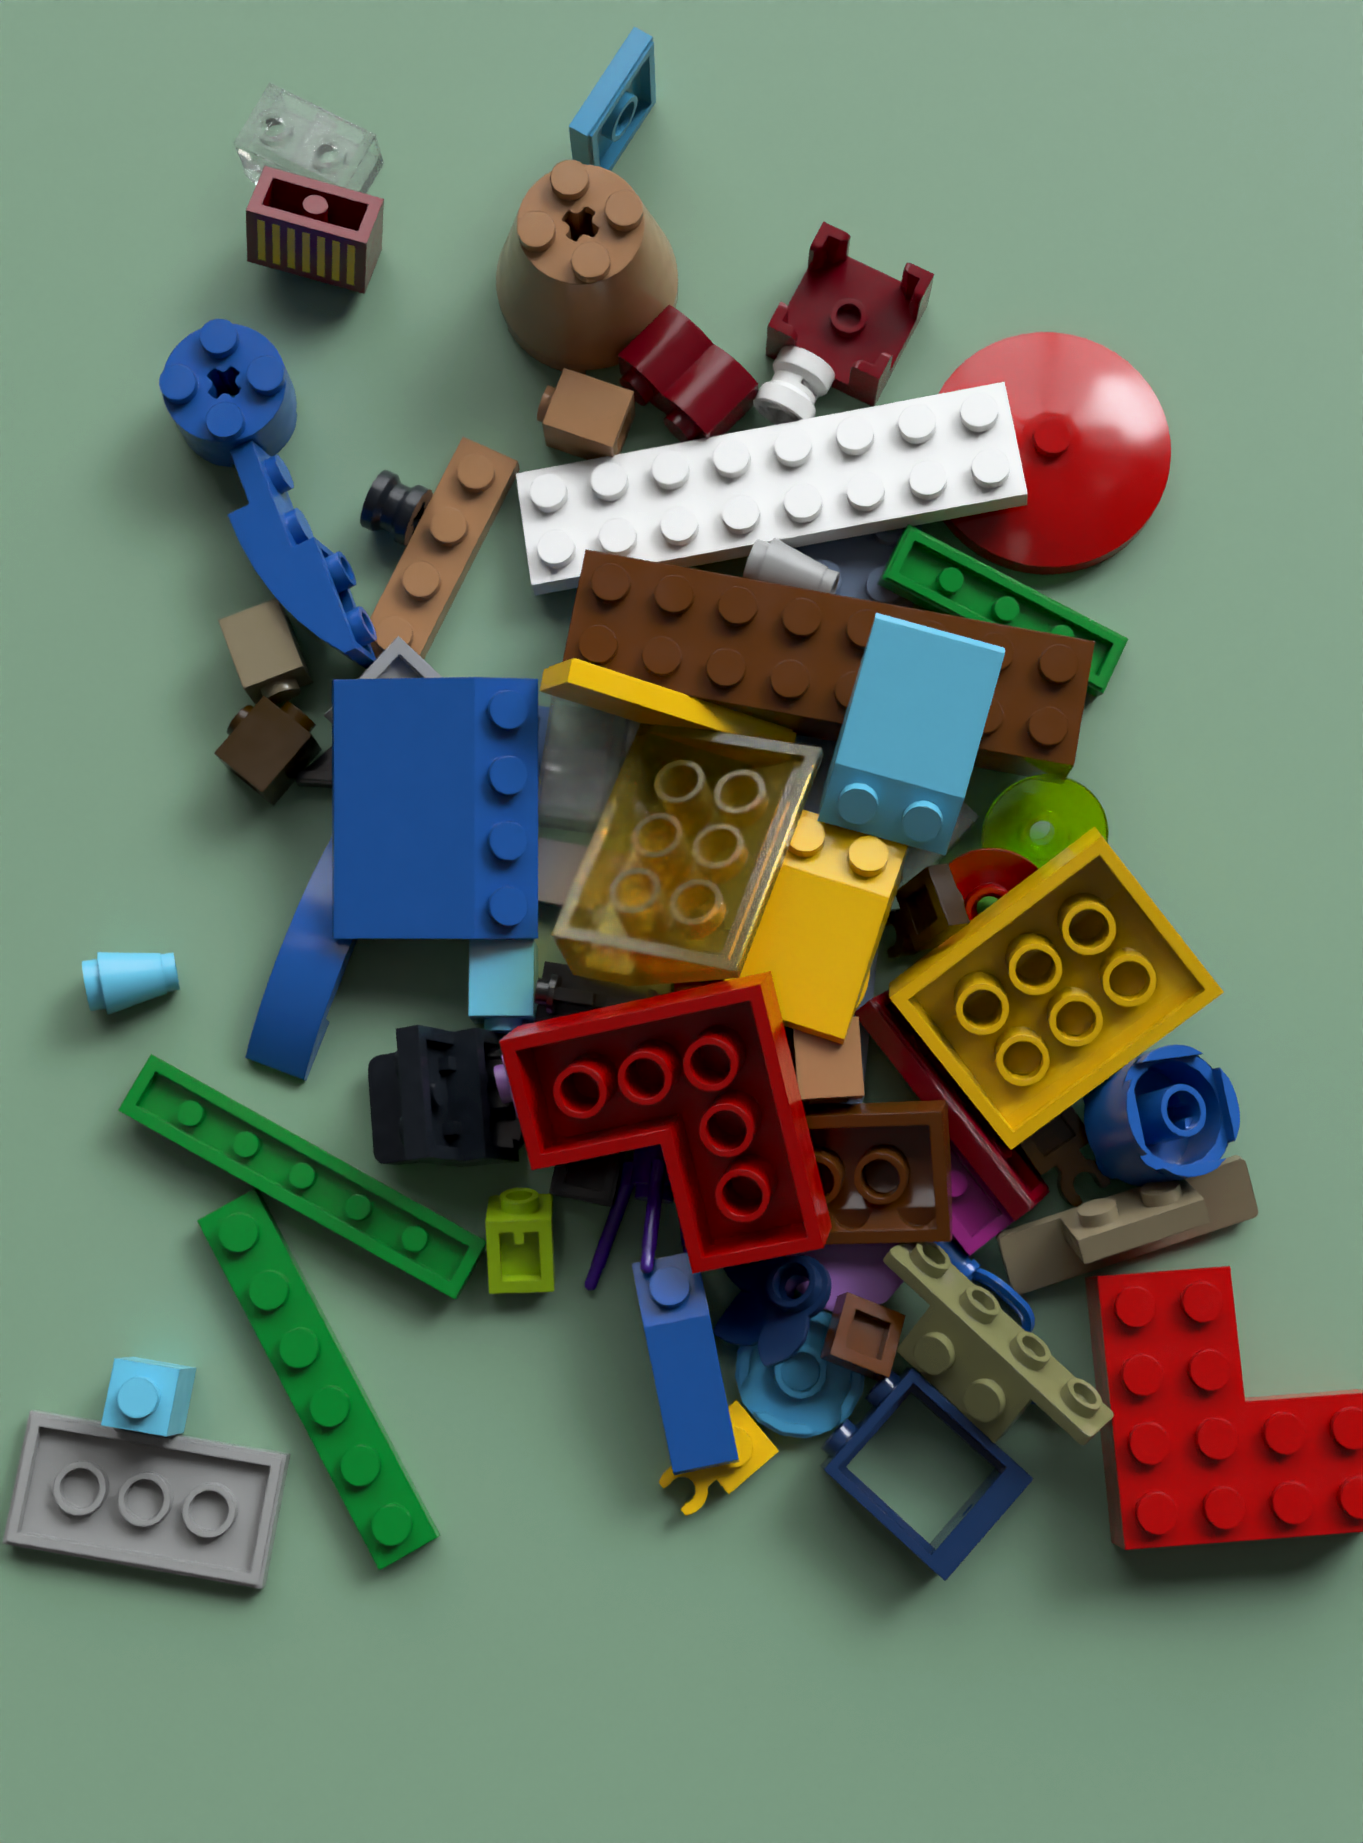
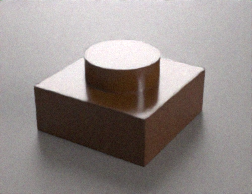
M849 1292L837 1296L820 1358L877 1381L887 1379L891 1374L906 1315Z

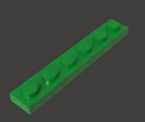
M152 1054L149 1056L118 1109L123 1114L455 1300L459 1298L487 1247L486 1240Z
M253 1189L198 1219L199 1226L378 1569L385 1568L439 1537L440 1533L260 1191Z

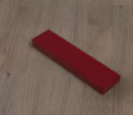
M889 989L870 999L855 1011L854 1015L856 1017L859 1016L861 1024L921 1101L947 1100L951 1140L1014 1221L1030 1211L1050 1192L1047 1184L1035 1172L1017 1146L1012 1150L1008 1148L891 1001Z

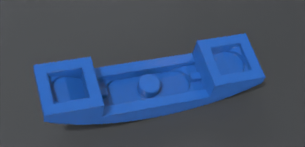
M332 837L308 882L283 940L256 1016L245 1056L249 1060L305 1081L308 1078L330 1023L326 1017L358 940L332 938Z

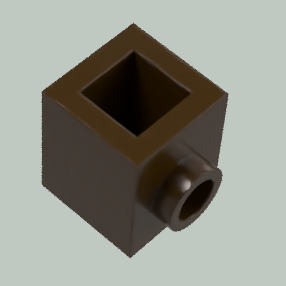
M263 696L254 707L247 705L236 714L227 728L228 738L214 754L227 769L274 806L295 782L296 773L299 770H305L322 748L310 733L316 724L289 701H286L279 708Z

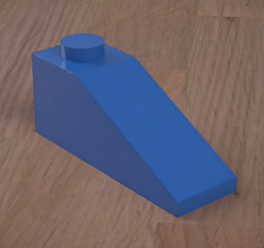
M687 1252L654 1259V1267L649 1274L641 1271V1262L632 1263L673 1474L678 1475L739 1462L701 1272L692 1274Z

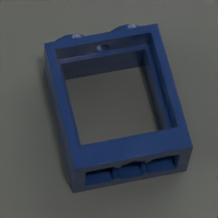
M906 1367L900 1375L891 1370L890 1377L878 1381L866 1395L865 1399L873 1406L856 1426L849 1419H845L822 1445L821 1449L829 1456L820 1466L936 1574L946 1581L1034 1478L1000 1447L993 1443L913 1368ZM910 1393L994 1468L931 1543H928L846 1467Z

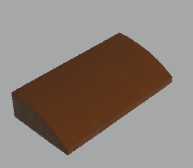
M947 1100L803 1106L832 1224L825 1245L950 1242L952 1240V1181Z

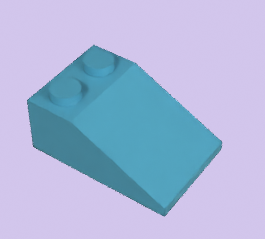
M876 613L823 787L818 821L946 855L966 795L1004 659L1005 648Z

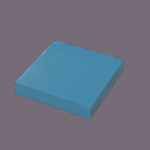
M633 27L570 123L569 134L572 160L586 165L599 166L611 171L656 103L653 37Z

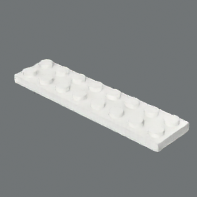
M1005 382L718 435L708 439L702 438L614 455V457L606 456L516 473L530 581L535 595L578 588L585 549L687 568L747 557L757 539L771 543L776 538L796 548L904 528L908 524L915 526L1027 505L1028 492Z

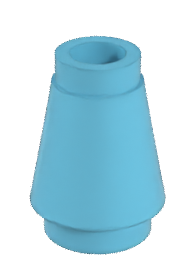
M97 952V959L82 961L84 984L90 1011L106 1009L109 1015L167 994V992L180 990L174 952L166 954Z

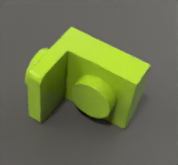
M512 1188L502 1192L500 1195L489 1197L485 1220L489 1294L554 1292V1205L552 1194H538L536 1190L530 1188Z

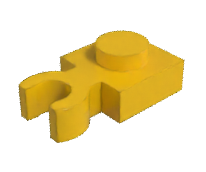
M737 1399L729 1404L728 1408L739 1462L678 1475L673 1474L671 1465L660 1477L659 1484L663 1489L678 1477L689 1478L694 1483V1496L681 1507V1511L685 1516L695 1513L703 1506L708 1495V1486L715 1480L730 1494L779 1452L777 1447Z

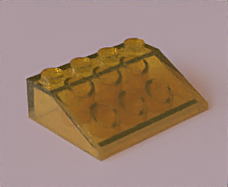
M640 723L551 934L572 974L627 986L739 978L824 756L822 748L713 730Z

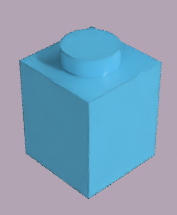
M469 939L468 1016L474 1024H484L485 1030L508 1034L517 1026L535 1022L538 1004L534 1003L538 981L539 951L535 939Z
M138 1357L114 1358L101 1425L166 1437L184 1433L196 1367Z

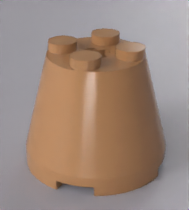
M564 160L557 163L551 172L536 181L523 198L499 256L496 272V290L499 306L508 325V330L523 350L551 368L560 371L566 368L586 375V370L603 369L618 365L619 353L668 305L676 308L678 300V269L672 246L666 235L642 203L640 197L623 178L599 166L582 164L576 160Z

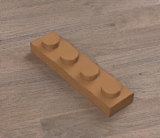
M462 437L370 617L377 634V640L370 643L376 659L398 636L419 656L425 659L516 478V473L520 470L517 460Z

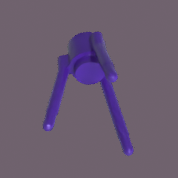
M661 1145L634 1149L633 1162H622L620 1184L584 1283L588 1291H593L597 1287L634 1187H636L635 1199L647 1201L640 1269L645 1274L652 1272L655 1250L657 1248L662 1203H673L674 1200ZM679 1221L683 1253H686L687 1249Z

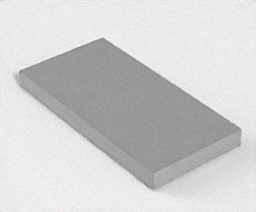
M31 1410L29 1412L2 1544L259 1589L266 1586L290 1460L289 1453L179 1434L166 1437L102 1426V1421L40 1410Z

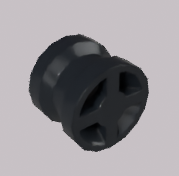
M383 470L376 477L367 493L360 515V524L370 531H378L380 529L392 533L395 542L407 547L433 496L432 490L422 485L414 487L404 485L397 474L389 470Z

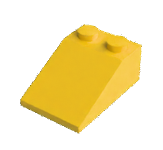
M783 804L764 853L724 981L771 971L784 1026L843 1045L902 879L908 845L818 821L819 814Z

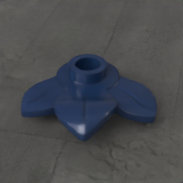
M805 1255L781 1256L724 1267L727 1276L741 1292L734 1298L715 1325L714 1334L726 1342L740 1347L758 1344L760 1359L767 1368L792 1358L806 1341L810 1319L823 1310L830 1298L832 1283L827 1269L816 1259ZM809 1281L804 1294L795 1299L794 1293L797 1286Z

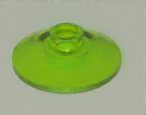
M1052 774L1034 775L1012 784L995 799L983 822L981 846L982 848H1002L1014 851L1029 859L1038 868H1041L1094 826L1108 843V822L1105 811L1098 799L1080 782L1069 777ZM1036 822H1049L1050 830L1045 837L1041 839L1030 837V829Z

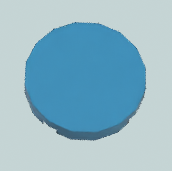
M824 1310L810 1319L807 1338L801 1349L792 1358L781 1364L768 1368L764 1366L759 1356L758 1344L755 1346L739 1347L737 1351L735 1379L741 1400L758 1423L779 1435L809 1438L831 1431L852 1414L863 1393L864 1375L820 1358L832 1317L831 1314Z

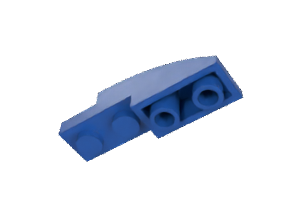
M249 440L231 449L230 453L249 504L228 514V517L239 543L255 571L276 599L300 623L342 655L367 669L376 660L370 643L377 640V634L370 617L363 607H356L350 588L356 586V579L349 562L340 551L333 553L313 536L310 525L303 513L298 508H293L287 491L294 488V483L287 466L279 455L276 454L271 457L253 440Z

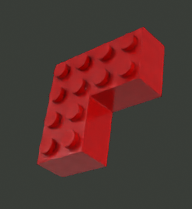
M771 971L520 1025L499 1040L531 1170L661 1144L692 1274L824 1248L832 1224Z
M1230 1266L1085 1277L1096 1390L1100 1394L1102 1402L1114 1413L1113 1418L1100 1430L1111 1542L1124 1550L1363 1532V1390L1353 1389L1245 1398Z

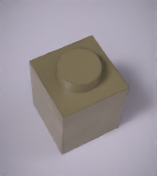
M276 598L218 620L243 689L254 704H257L263 696L275 705L284 703L298 696L301 692L300 687L313 683L290 619Z

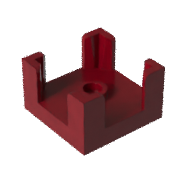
M823 221L810 246L808 268L788 306L783 302L779 303L767 326L766 356L775 360L779 351L784 346H796L810 351L829 364L835 372V379L831 385L832 388L873 407L876 405L928 306L935 274L912 263H906L902 280L899 281L849 257L851 236L847 232Z

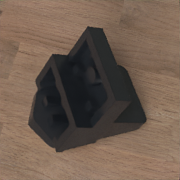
M423 1025L397 1028V1051L377 1055L368 1064L373 1153L377 1162L389 1165L429 1163L456 1167L519 1162L518 1150L525 1143L519 1118L516 1115L513 1102L502 1103L494 1074V1066L503 1064L499 1040L507 1034L480 1028H470L454 1032Z

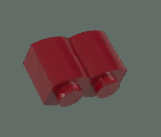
M668 305L618 354L619 369L622 375L619 379L621 386L634 391V400L638 404L646 406L650 402L667 415L663 419L666 427L680 442L724 435L754 406L753 400L758 393L757 381L731 355L713 344L705 333L687 316L671 305Z

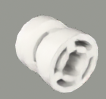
M784 346L773 363L775 374L771 381L761 385L753 400L754 407L763 417L775 425L814 418L816 415L814 404L818 397L827 394L835 379V372L829 364L814 353L796 346Z

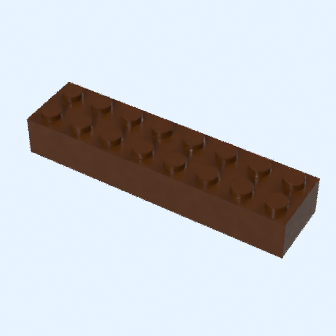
M585 549L562 662L576 658L792 729L797 735L837 742L876 613L1005 648L1004 659L973 767L1063 783L1075 763L1095 641Z

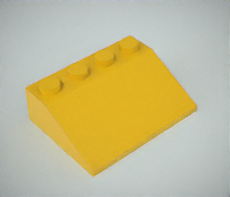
M1095 826L972 919L968 925L937 948H934L889 983V998L1010 1150L1224 993Z

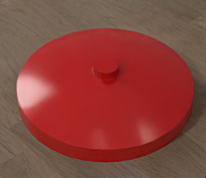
M1035 332L1008 337L988 345L966 359L951 374L938 394L1005 382L1028 492L1027 505L942 520L950 531L965 546L992 563L1007 569L1040 575H1055L1083 570L1107 560L1125 548L1142 531L1158 506L1167 484L1171 463V440L1166 417L1157 396L1143 376L1128 361L1105 346L1086 338L1056 332Z

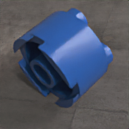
M214 319L204 324L201 329L185 337L168 357L159 379L164 403L187 444L201 458L218 466L232 467L231 464H234L230 450L249 440H253L271 457L276 455L290 440L297 421L296 393L279 352L265 336L249 327L232 324L226 319Z
M1168 1045L1141 1053L1083 1096L1085 1104V1131L1090 1147L1095 1154L1098 1169L1104 1176L1110 1179H1119L1125 1183L1141 1187L1149 1182L1179 1181L1197 1177L1217 1169L1226 1159H1221V1157L1225 1153L1228 1143L1236 1140L1240 1127L1239 1104L1228 1076L1220 1067L1213 1069L1198 1056L1203 1053L1190 1046Z

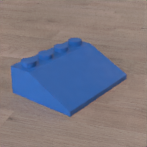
M440 677L332 680V938L538 939V679Z

